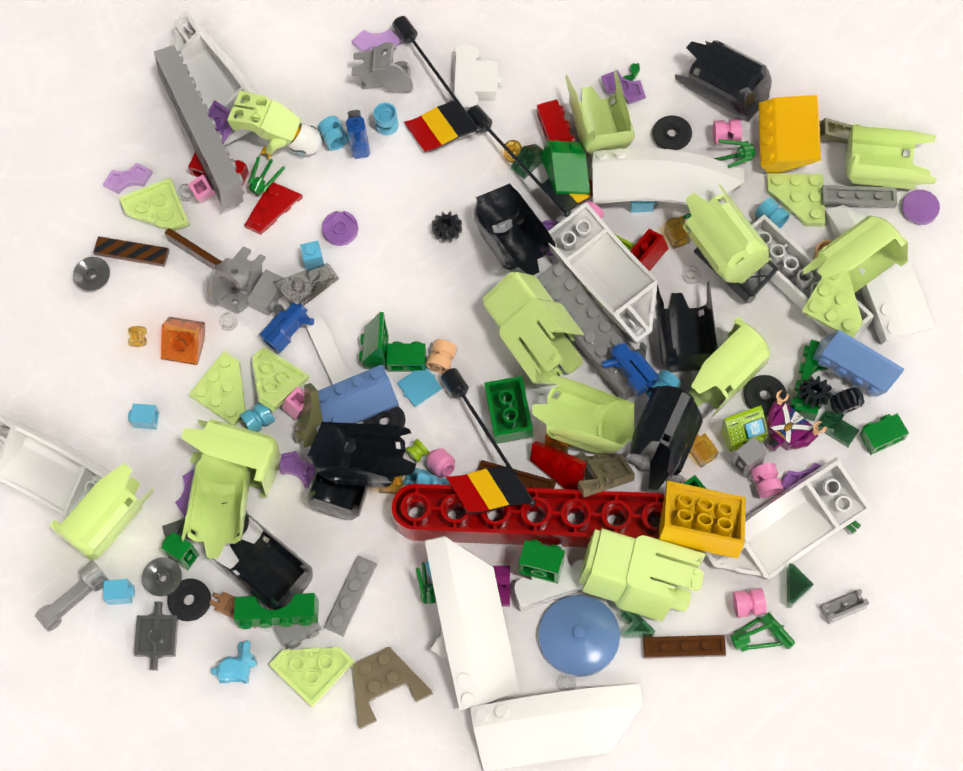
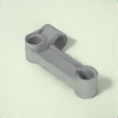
M93 560L78 571L82 579L54 604L43 606L35 614L36 619L47 632L56 629L62 622L61 617L93 590L99 591L104 588V581L109 579Z

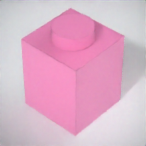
M204 174L188 183L194 196L199 201L204 202L215 195L208 177Z
M297 387L285 399L282 405V409L295 420L301 416L303 411L304 391Z

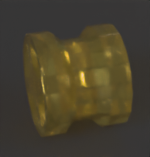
M516 140L506 142L505 145L512 152H516L514 154L520 160L522 157V145ZM504 149L505 159L508 162L516 163V161Z
M143 326L128 328V335L130 336L128 345L132 347L147 345V339L145 338L147 329Z

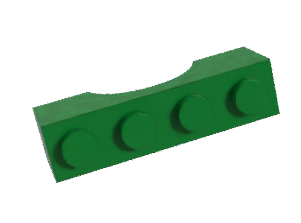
M812 339L809 346L805 345L802 356L806 358L805 362H801L798 373L802 375L800 380H796L794 391H797V395L792 397L790 407L803 418L815 421L819 409L816 405H814L813 409H810L809 403L803 405L805 399H799L800 392L798 391L804 379L808 381V378L815 372L827 370L828 368L819 365L818 361L813 359L820 341Z
M315 593L294 594L291 602L285 607L278 610H268L260 606L255 596L235 597L233 620L241 629H251L255 626L270 628L274 625L290 627L293 624L310 626L312 623H318L319 600Z

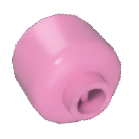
M439 448L429 452L426 466L437 477H446L454 471L455 459L445 449Z

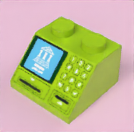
M761 406L724 418L721 434L729 452L737 451L753 437L757 441H765L768 431Z

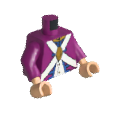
M780 390L776 395L777 400L774 401L768 411L766 425L771 439L766 445L771 451H776L779 446H782L787 451L791 448L796 450L808 447L818 437V433L826 432L827 427L820 431L818 425L822 421L815 422L813 426L787 403L783 405L782 403L789 399V393L785 399H782L780 397L782 390Z

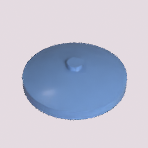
M575 595L557 601L546 611L539 626V644L542 654L553 668L569 676L585 677L602 671L611 663L619 647L620 630L614 614L604 603L589 596Z

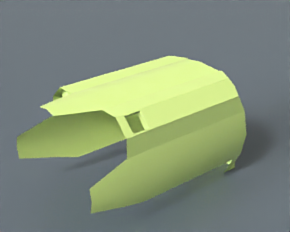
M616 67L614 71L616 92L611 97L600 99L594 88L590 86L582 87V102H579L577 92L572 86L568 75L566 74L565 76L570 95L569 103L578 137L584 152L593 155V151L625 149L630 146L635 138V132ZM614 98L615 103L611 105L610 100Z
M853 124L848 137L845 174L853 184L914 189L915 185L936 183L937 178L930 176V170L913 164L916 144L935 142L936 135L911 130L860 126L861 124ZM903 149L910 150V156H903Z
M720 184L718 185L723 194L713 197L709 202L693 192L686 198L692 216L685 221V224L680 221L684 230L724 282H739L742 284L771 260L769 258L768 246ZM723 199L725 203L721 205L718 200Z
M870 215L818 251L819 256L807 265L803 272L806 274L819 268L817 272L823 278H827L848 271L855 293L895 263L901 267L908 263V242L886 219ZM859 268H863L866 272L861 275Z
M739 316L733 321L735 324L727 334L729 338L703 363L689 391V394L694 397L697 406L708 401L714 408H717L712 417L768 363L770 357V349L764 338Z
M557 375L550 377L549 379L558 386L551 389L547 397V404H533L532 414L547 424V434L553 439L596 454L614 453L632 441L634 432V403L575 380ZM556 391L560 392L557 398L553 397Z
M210 419L208 422L198 420V424L205 427V429H184L181 438L201 451L193 452L190 462L196 465L202 453L212 457L247 466L251 472L250 486L262 489L259 496L267 498L269 490L276 479L281 461L278 443L272 436Z
M202 453V456L195 465L182 540L184 541L187 533L188 537L193 541L204 542L207 558H219L226 543L235 544L242 540L251 479L249 467ZM191 529L196 532V535L191 533Z
M123 463L99 480L61 524L54 519L49 526L58 536L89 560L101 558L143 509L142 505L154 490L152 488L138 501L135 493L140 483L133 477L128 479L132 469Z

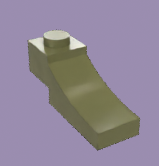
M824 118L822 121L819 120L820 141L847 144L853 125Z
M312 383L304 385L303 411L299 422L295 423L296 431H294L296 441L300 442L304 448L312 446L317 434L316 426H320L321 422H323L318 390Z

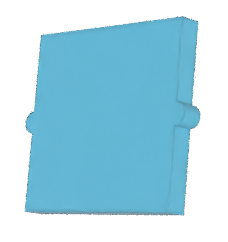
M427 367L426 371H414L397 382L404 392V397H407L414 407L442 390V387L435 379V375H432Z

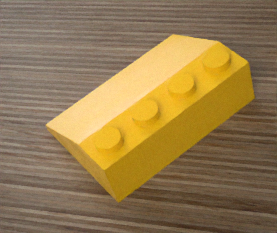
M817 95L775 97L759 102L761 167L767 173H782L821 161Z
M667 480L658 540L685 548L738 559L745 544L746 497Z

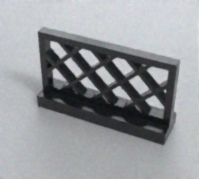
M697 247L693 252L716 273ZM770 260L766 264L773 268V270L768 275H761L760 268L757 276L749 277L758 278V286L754 291L749 287L748 279L742 284L739 282L725 283L745 302L751 303L756 298L758 292L777 273L779 268Z

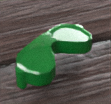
M639 63L631 64L630 70L632 74L623 76V78L634 81L640 72Z

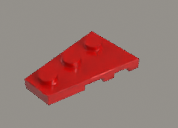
M273 182L267 191L263 192L245 222V228L262 235L277 222V218L284 212L287 213L294 203L299 202L303 195Z
M535 441L532 443L530 461L565 489L579 490L578 481L584 480L587 462L541 442Z

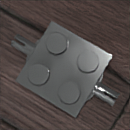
M160 601L154 602V613L137 615L134 656L150 658L149 670L151 671L158 670L159 658L176 657L178 616L162 614L163 602Z

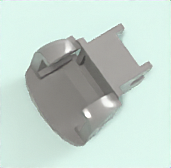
M385 42L374 47L372 51L353 54L354 60L364 61L362 65L352 67L351 73L352 76H359L361 78L362 89L384 87L388 92H412L413 83L408 62L399 61L393 63L394 50L397 48L394 43Z
M243 246L233 259L226 258L215 266L211 271L208 285L210 303L215 306L220 305L236 313L245 310L248 306L247 298L263 274L262 263L266 256L260 254L255 260L249 261L247 257L250 255L251 249ZM236 285L238 288L247 290L248 293L244 294L232 287Z

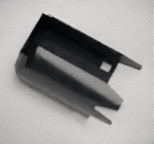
M713 40L712 43L705 41L706 45L691 41L686 48L697 60L690 68L689 77L675 74V80L689 90L749 122L759 110V102L768 100L770 97L769 92L772 79L767 66L718 40ZM695 68L700 69L698 76L693 74Z
M509 183L476 197L474 221L479 228L481 236L502 267L510 271L520 268L530 275L539 273L537 259L547 254L550 249L548 243L555 247V241L522 195Z
M709 281L707 282V302L704 306L689 308L682 293H672L669 309H664V302L657 284V303L655 309L662 364L673 371H699L703 363L718 349ZM704 310V315L699 317V311Z
M669 385L648 388L646 393L650 391L652 393L633 432L630 454L640 455L651 441L660 442L650 463L648 489L658 490L669 475L670 477L672 475L677 476L682 471L703 423L702 414L694 401V397L683 389Z
M315 469L305 499L308 505L318 512L344 520H353L361 514L369 486L335 484L321 477Z
M321 422L307 455L312 460L314 468L321 477L335 484L386 488L392 485L395 477L413 474L416 467L415 463L403 458L406 447L405 441L400 437L412 432L406 427L393 425ZM396 442H400L401 449H396Z
M247 513L263 530L260 538L254 544L243 539L235 544H230L239 560L231 569L215 559L212 560L270 610L281 609L291 602L294 594L303 593L309 586L313 577L312 567ZM264 536L269 539L268 543L263 540ZM236 570L240 575H236L233 571Z

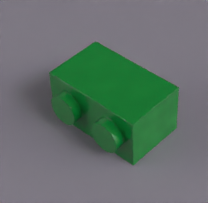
M419 341L387 343L386 365L388 372L426 371L427 350L425 343Z
M898 413L892 416L891 414L883 416L879 422L867 423L863 426L860 437L870 455L905 440L909 432Z
M174 532L170 536H166L162 542L161 549L167 557L174 560L187 571L200 555L190 542L185 539L183 541L182 537Z

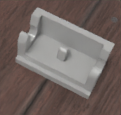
M861 589L820 605L828 624L867 608L869 602L867 599H863Z

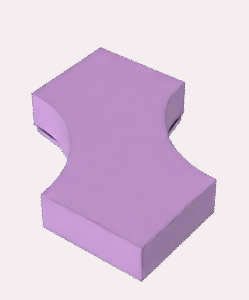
M390 29L377 34L363 30L352 40V44L361 52L372 51L374 47L385 42L394 43L396 47L402 43L401 39Z
M135 163L133 167L125 171L112 170L104 181L103 186L117 194H120L125 188L130 186L144 187L152 176L153 171Z

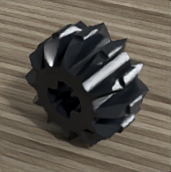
M442 211L441 216L436 215L435 220L431 223L432 233L435 234L437 240L442 238L443 243L446 239H449L452 243V238L458 239L459 233H462V221L457 214L452 216L451 211L448 214Z
M810 376L808 381L805 379L802 381V386H799L798 391L800 392L799 399H805L803 405L809 403L810 409H813L814 405L820 409L822 404H828V399L832 397L830 392L832 387L826 385L827 379L820 381V376H817L816 380H814Z
M857 387L842 390L830 399L831 407L837 415L852 412L862 407L865 403L864 396Z

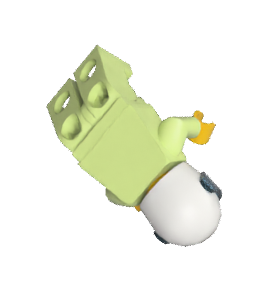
M239 91L234 103L235 106L232 107L227 121L233 130H250L259 135V137L270 141L268 146L263 147L260 155L266 153L268 155L267 159H270L275 150L283 146H289L290 150L302 157L312 155L319 150L322 140L314 126L300 123V118L279 102L271 101L263 95Z

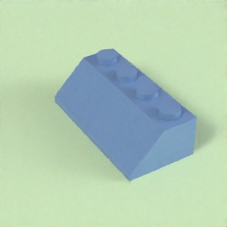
M837 330L822 338L813 356V359L818 361L819 365L830 368L836 375L845 377L853 385L862 387L867 390L868 394L877 397L887 393L904 371L903 367L841 330Z
M383 365L318 390L323 422H331L333 418V422L359 423L376 416L380 412L399 406Z

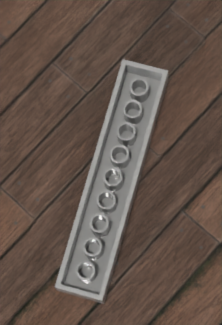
M174 45L154 51L159 77L222 209L244 202L243 194H245L242 186V176L240 173H236L235 162L228 157L230 155L226 145L222 144L223 139L220 131L216 132L215 130L216 124L213 117L209 118L208 116L210 114L206 104L202 103L201 92L195 89L196 83L194 78L189 77L190 71L187 64L182 62L184 60L181 51H177Z

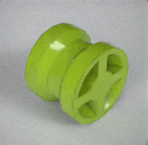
M418 439L413 441L411 447L408 446L406 448V453L416 463L421 461V457L429 454L426 446Z

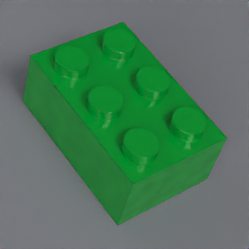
M518 376L484 382L495 442L499 444L533 438V427L523 377Z

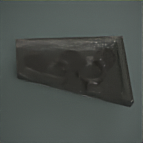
M325 263L273 281V283L289 306L292 303L297 305L300 303L305 306L335 283L339 277L330 264Z

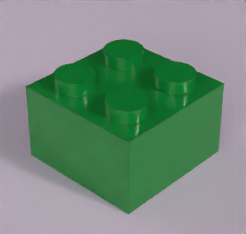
M525 540L519 560V574L558 584L564 564L565 550H561L562 548L557 545H542V542L538 540Z

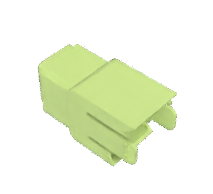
M510 272L483 297L484 307L500 328L499 334L501 339L534 384L557 385L549 378L558 375V373L560 376L563 375L558 367L559 364L566 373H573L582 365V357L564 333H567L572 341L576 340L573 335L584 336V333L564 306L559 302H554L535 275Z
M603 528L601 531L595 529L586 549L578 583L583 584L582 592L614 601L617 607L622 610L663 621L670 608L681 612L686 611L689 607L691 594L688 590L650 578L698 591L702 586L704 577L703 571L698 569L706 554L645 535L639 536L636 539Z

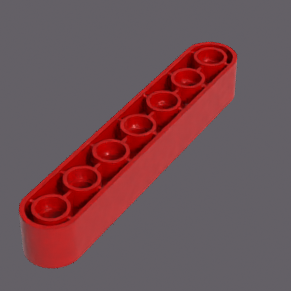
M410 484L401 488L395 494L391 507L398 531L405 538L413 541H425L446 536L456 543L524 545L525 540L530 541L534 539L546 546L561 544L563 547L587 548L594 530L601 531L602 528L636 539L642 535L658 539L659 528L650 526L647 520L651 516L661 518L664 494L602 491L583 497L579 490L526 488L532 499L536 500L535 506L523 504L497 509L504 513V517L500 521H492L488 518V514L491 511L468 514L451 485ZM415 507H422L425 510L424 515L419 518L410 517L409 512ZM457 508L465 512L464 516L457 520H453L448 516L451 510ZM531 512H541L544 515V519L539 523H533L527 517ZM572 513H579L584 517V521L581 524H572L567 518ZM611 515H619L624 519V523L620 526H613L607 519Z

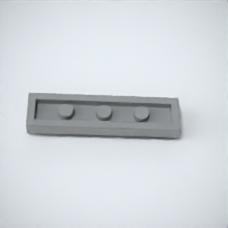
M823 185L821 188L822 205L896 208L898 204L897 191L894 187Z
M358 555L327 621L326 630L344 637L377 567L376 562Z

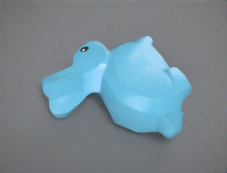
M415 468L413 474L406 475V480L402 481L404 485H450L447 479L438 478L421 468Z
M246 640L238 644V657H226L219 662L217 667L211 668L212 675L218 677L219 683H249L250 668L257 666L255 656L250 653L251 646L249 641Z

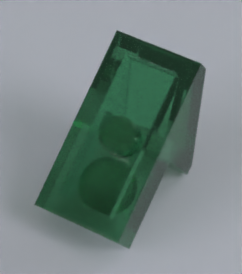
M825 411L819 419L822 423L818 425V429L821 431L824 427H827L824 433L848 448L859 430L843 420L844 414Z
M620 609L622 614L620 617L628 625L632 624L624 633L623 638H643L655 635L656 631L639 614Z

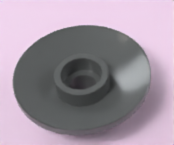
M87 257L81 260L73 271L74 282L85 291H95L102 288L110 278V268L107 262L99 257Z
M166 557L156 558L149 562L142 574V583L145 589L150 594L159 597L172 594L177 590L182 580L180 566L174 560ZM167 576L166 581L161 582V577Z

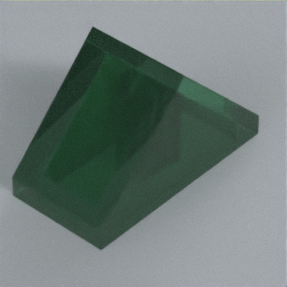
M537 144L523 146L517 158L532 173L542 163L541 155L543 149ZM514 161L511 169L525 179L528 174Z
M790 563L787 567V608H792L814 585L794 564Z

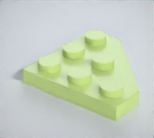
M768 173L767 193L771 197H775L780 201L781 205L791 214H795L805 226H825V205H822L821 188L824 185L823 174Z
M171 178L119 197L123 209L129 217L166 230L170 228L176 231L190 225Z
M844 271L827 278L822 277L802 309V313L835 331L841 330L855 338L863 321L849 272Z
M263 347L252 356L258 402L272 411L278 409L297 387L301 388L309 380L308 374L266 347Z
M223 351L189 393V396L227 423L235 426L241 420L240 414L246 411L241 367L237 359Z
M340 647L282 650L269 665L311 707H314L355 661Z

